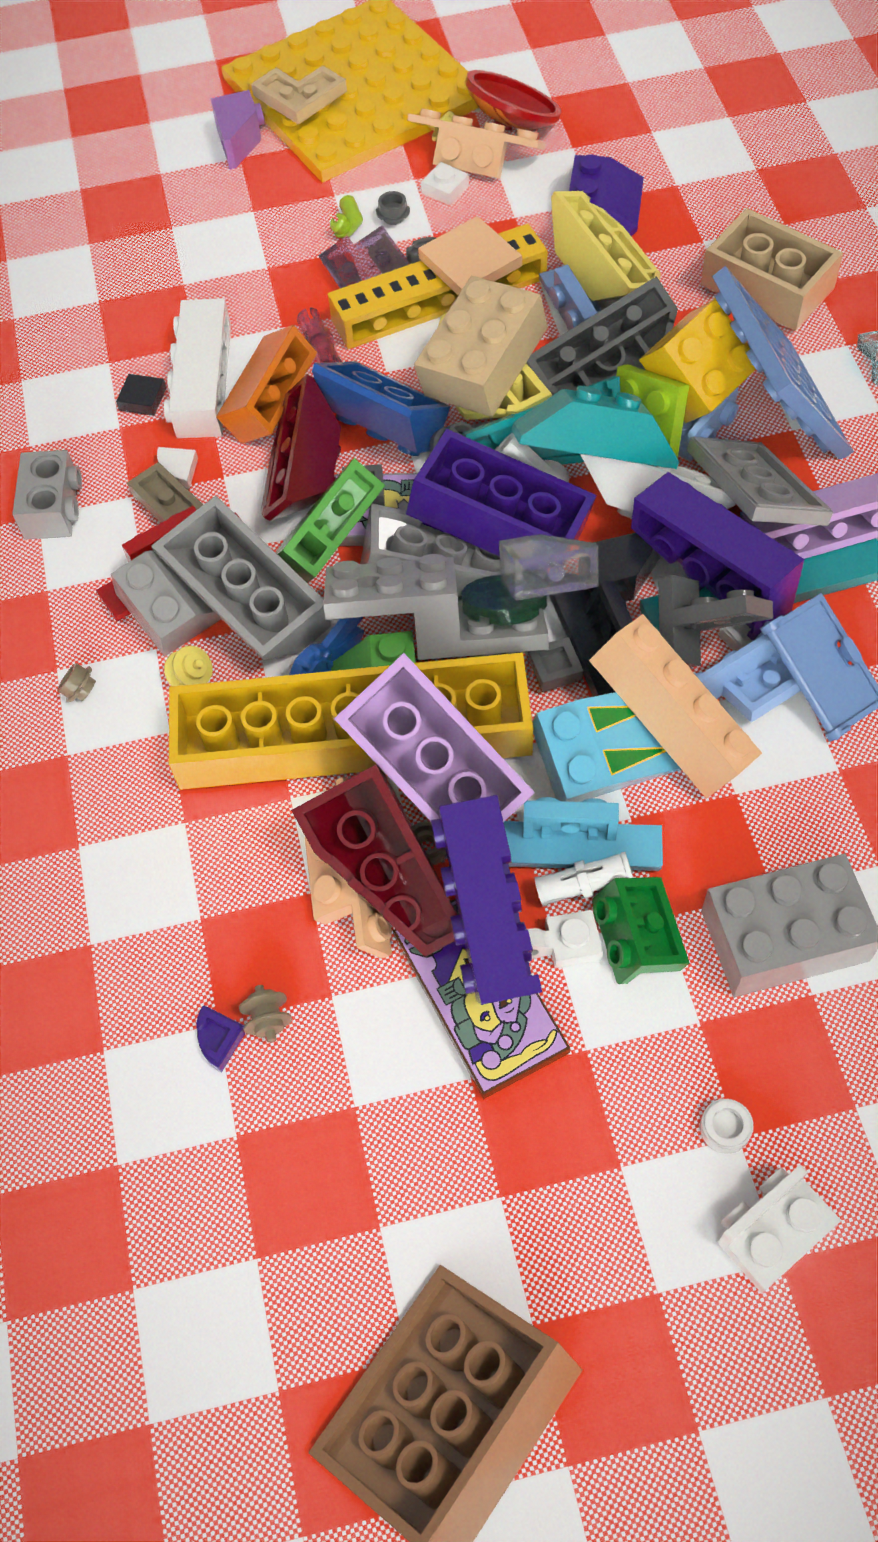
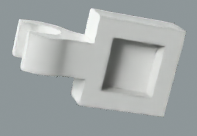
M592 910L546 917V931L537 928L528 929L533 949L531 952L532 960L552 955L555 968L602 960L603 950Z

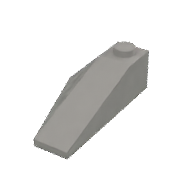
M371 504L360 564L377 563L378 560L387 557H396L404 561L420 559L427 554H441L444 557H454L457 596L532 591V571L446 532H441L424 525L421 521L406 515L405 510Z

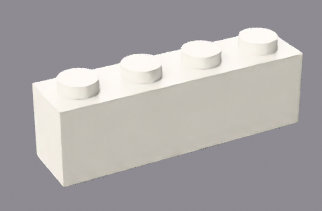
M225 298L181 300L179 316H174L173 320L176 343H171L170 346L171 361L174 367L173 371H168L167 374L170 399H165L164 401L165 419L167 423H172L176 438L222 437L223 424L216 416L225 402L231 336V323Z

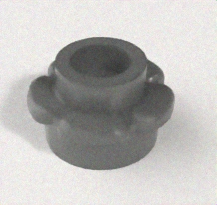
M388 191L379 197V208L376 209V215L380 220H384L389 225H397L409 216L410 207L407 206L406 197L401 192Z

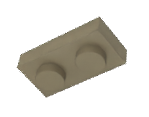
M159 462L127 482L130 493L160 523L192 505L196 509L203 505Z

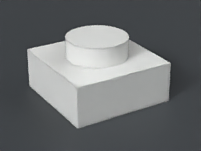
M440 162L421 181V192L450 206L469 186V174Z

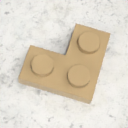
M323 65L300 81L295 80L278 68H274L251 83L253 96L297 124L308 119L347 92L346 79Z

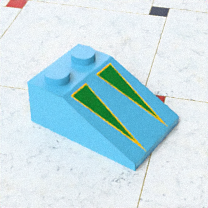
M616 692L579 699L537 712L532 721L533 734L555 798L560 801L582 802L586 799L595 798L682 770Z

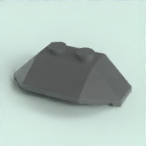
M656 276L533 352L526 363L552 393V396L561 389L575 391L578 386H588L616 376L617 366L629 364L646 370L639 359L673 328L678 308Z

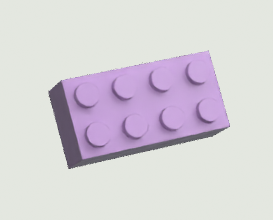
M405 653L334 718L430 821L439 819V806L497 795L504 822L535 793Z

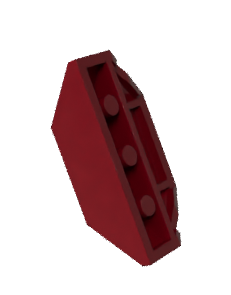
M308 374L293 386L284 397L282 405L284 406L283 414L278 422L271 450L261 506V514L268 521H273L309 508L318 501L336 479L334 472L336 460L341 451V446L339 445L341 426L315 379Z

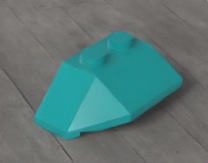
M578 386L576 391L561 389L513 422L511 431L519 444L672 469H677L679 464L678 458L653 415L641 403V398L629 393H617L615 398L601 395L602 392L588 386Z

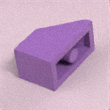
M249 90L210 98L217 132L229 169L237 168L262 140L259 125L265 124L260 103L254 104Z

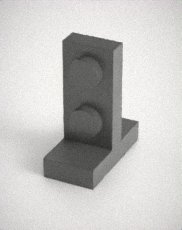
M676 575L658 577L659 632L689 667L701 666V631L773 619V601L754 597V591L752 590L727 592V599L717 600V598L699 597V581Z

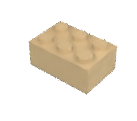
M746 208L706 249L701 285L718 293L720 290L712 276L726 266L773 321L797 331L835 288L844 252Z
M471 275L414 363L424 396L493 417L548 328L541 294Z

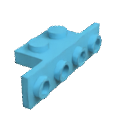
M542 797L535 801L527 800L524 803V822L504 821L512 860L508 864L509 867L572 868L575 867L574 862L584 860L586 864L621 854V852L625 851L631 870L660 871L663 866L662 825L618 824L619 803H607L598 798H590L582 802H566L552 797Z

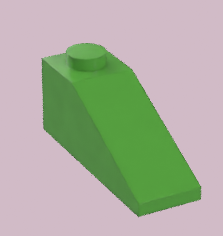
M355 458L352 459L291 531L275 553L308 583L321 571L385 487V484Z

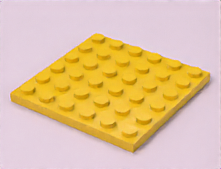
M369 0L354 8H348L343 13L327 20H321L314 26L292 33L287 38L265 45L260 50L244 57H238L233 62L221 67L223 79L236 93L246 90L250 91L254 104L260 103L264 122L322 183L432 131L428 125L407 121L408 113L420 116L422 108L440 112V118L448 111H452L455 116L461 117L479 108L468 93L465 85V78L469 71L391 0ZM323 65L346 79L347 92L300 124L295 123L253 96L251 83L274 68H278L295 80L300 81Z

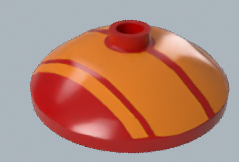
M471 70L466 75L465 85L470 96L481 111L494 119V124L505 126V131H512L513 128L533 130L548 127L560 119L562 110L554 100L521 81L485 70Z

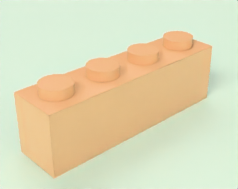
M644 614L618 631L589 660L706 799L738 776L762 754L750 737L741 729Z

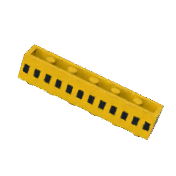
M527 223L499 233L507 243L522 255V266L494 282L516 288H523L540 282L539 274L547 271L548 250L530 224ZM422 261L327 293L331 321L348 350L439 318L449 311L458 297Z

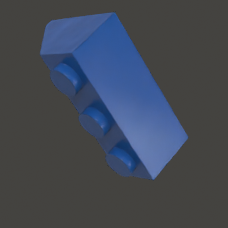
M357 361L314 363L313 365L314 379L332 412L336 413L335 417L338 421L349 425L358 424L366 428V434L375 439L383 441L389 439L397 443V449L405 454L419 456L420 453L430 452V438L434 432L444 427L451 406L439 400L426 397L424 393Z

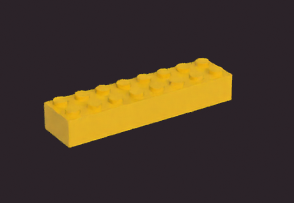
M523 652L414 663L502 758L533 756V723ZM390 665L169 687V766L179 789L357 773L372 767L376 763L334 718Z

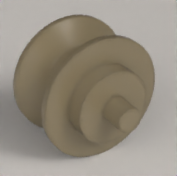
M258 985L254 987L255 992L250 994L239 1006L240 1013L251 1015L252 1019L244 1025V1032L249 1035H256L259 1038H266L268 1043L275 1042L277 1040L276 1035L281 1033L284 1027L292 1021L291 1014L280 1012L279 1007L286 1003L287 996L282 992L264 989V985Z

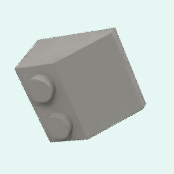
M153 550L145 551L111 573L116 595L164 657L221 620Z

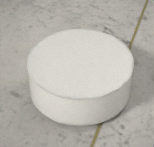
M719 1099L709 1104L700 1121V1133L704 1142L714 1151L723 1154H732L742 1150L753 1133L754 1125L750 1112L743 1104L732 1099Z

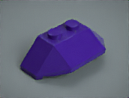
M593 154L575 155L569 191H583L591 198L590 203L604 209L626 229L630 236L637 232L644 177L611 157Z

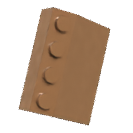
M440 1264L308 1453L409 1542H474L583 1369L557 1341Z

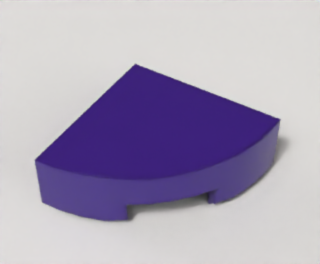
M203 1005L196 1022L198 1043L206 1060L212 1067L222 1073L245 1035L244 1025Z

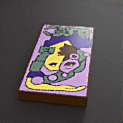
M454 899L451 902L459 915L457 902ZM396 929L393 930L395 940L483 1100L570 1053V1046L538 993L481 1005L476 1001L475 993H465L460 965L469 963L465 944L456 945L454 941L425 957Z

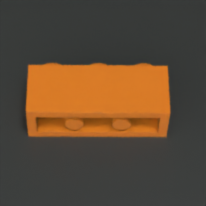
M294 325L263 336L216 418L241 444L271 435L283 414L284 406L282 405L285 394L305 376L318 352Z

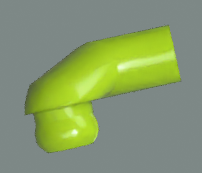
M346 195L340 199L339 206L342 213L336 214L338 217L337 222L333 218L330 221L331 230L336 237L341 239L352 236L363 223V216L356 199L352 195Z

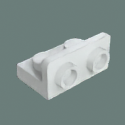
M801 1164L790 1174L782 1167L778 1169L759 1187L765 1195L752 1208L744 1201L741 1202L721 1221V1224L727 1230L722 1234L717 1243L761 1294L842 1221L804 1180L808 1172Z

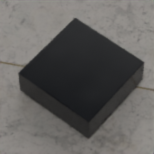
M128 374L116 400L119 411L155 416L167 389L164 379Z

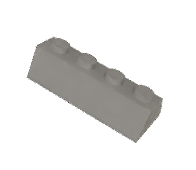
M216 495L151 546L152 550L263 661L303 651L332 626L331 620H325L324 599Z

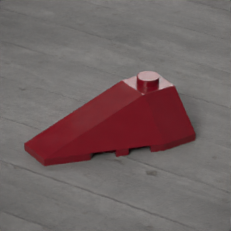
M377 764L291 810L313 852L346 880L347 884L356 893L363 896L379 911L383 918L422 955L426 957L455 941L450 916L458 914L450 898L446 897L444 886L384 771Z

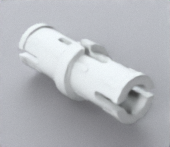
M624 851L621 854L586 864L584 860L574 862L575 867L535 877V884L540 901L544 907L548 906V904L582 894L584 898L594 896L593 891L603 889L614 878H633L626 852Z

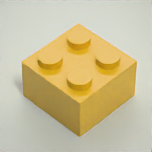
M716 298L686 315L639 359L647 371L689 385L684 416L685 424L711 413L756 370L746 354L750 350L748 343L743 344L730 325L731 319L721 308Z

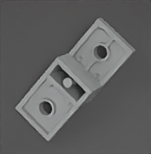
M427 554L420 559L404 561L396 557H387L378 560L377 563L358 564L355 561H342L334 566L326 567L323 601L325 620L414 613L418 660L549 650L548 630L540 596L532 597L529 594H515L508 599L496 600L474 597L466 602L458 603L454 557H444L441 554Z

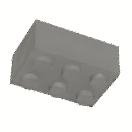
M846 853L709 888L701 910L734 998L871 962L878 950V926Z

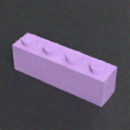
M878 473L813 491L833 511L828 526L751 521L743 511L740 512L741 519L756 526L760 531L783 546L792 549L804 559L878 538Z

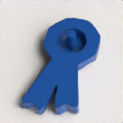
M363 617L339 619L321 644H311L297 656L289 675L331 671L333 661L362 641L361 638L365 631L357 625Z

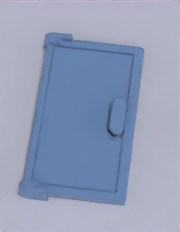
M822 593L785 616L781 615L772 621L765 622L764 626L760 628L764 636L767 635L824 727L827 732L825 736L829 742L840 739L842 735L851 730L852 725L878 709V684L864 663L860 651L853 640L848 637Z

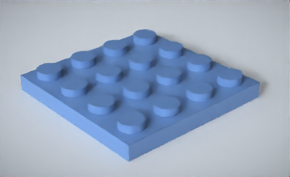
M726 266L712 276L720 290L715 295V298L727 315L732 313L734 321L730 325L743 344L748 343L750 350L746 354L759 373L764 372L767 379L762 383L766 391L776 403L780 401L788 416L792 420H797L808 437H813L823 453L831 450L838 459L846 458L854 450L792 342Z

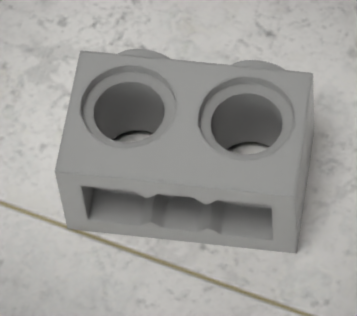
M68 450L22 452L20 454L12 515L24 540L72 537L73 521L79 518L76 491L82 488V474L80 467L74 466Z

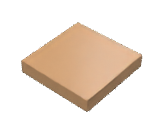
M478 216L418 248L419 259L457 295L460 294L471 275L496 281L522 266V255Z

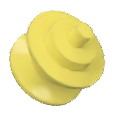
M185 646L168 656L164 665V673L171 686L208 683L213 671L212 662L207 653L196 646Z

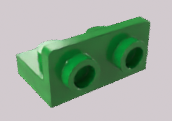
M661 877L614 878L592 899L594 917L599 924L607 950V960L613 969L617 984H628L642 973L679 972L690 964Z

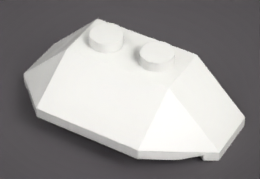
M580 454L606 504L618 508V513L632 518L634 498L667 472L689 483L693 488L716 503L722 504L726 509L736 505L710 476L678 466L677 469Z

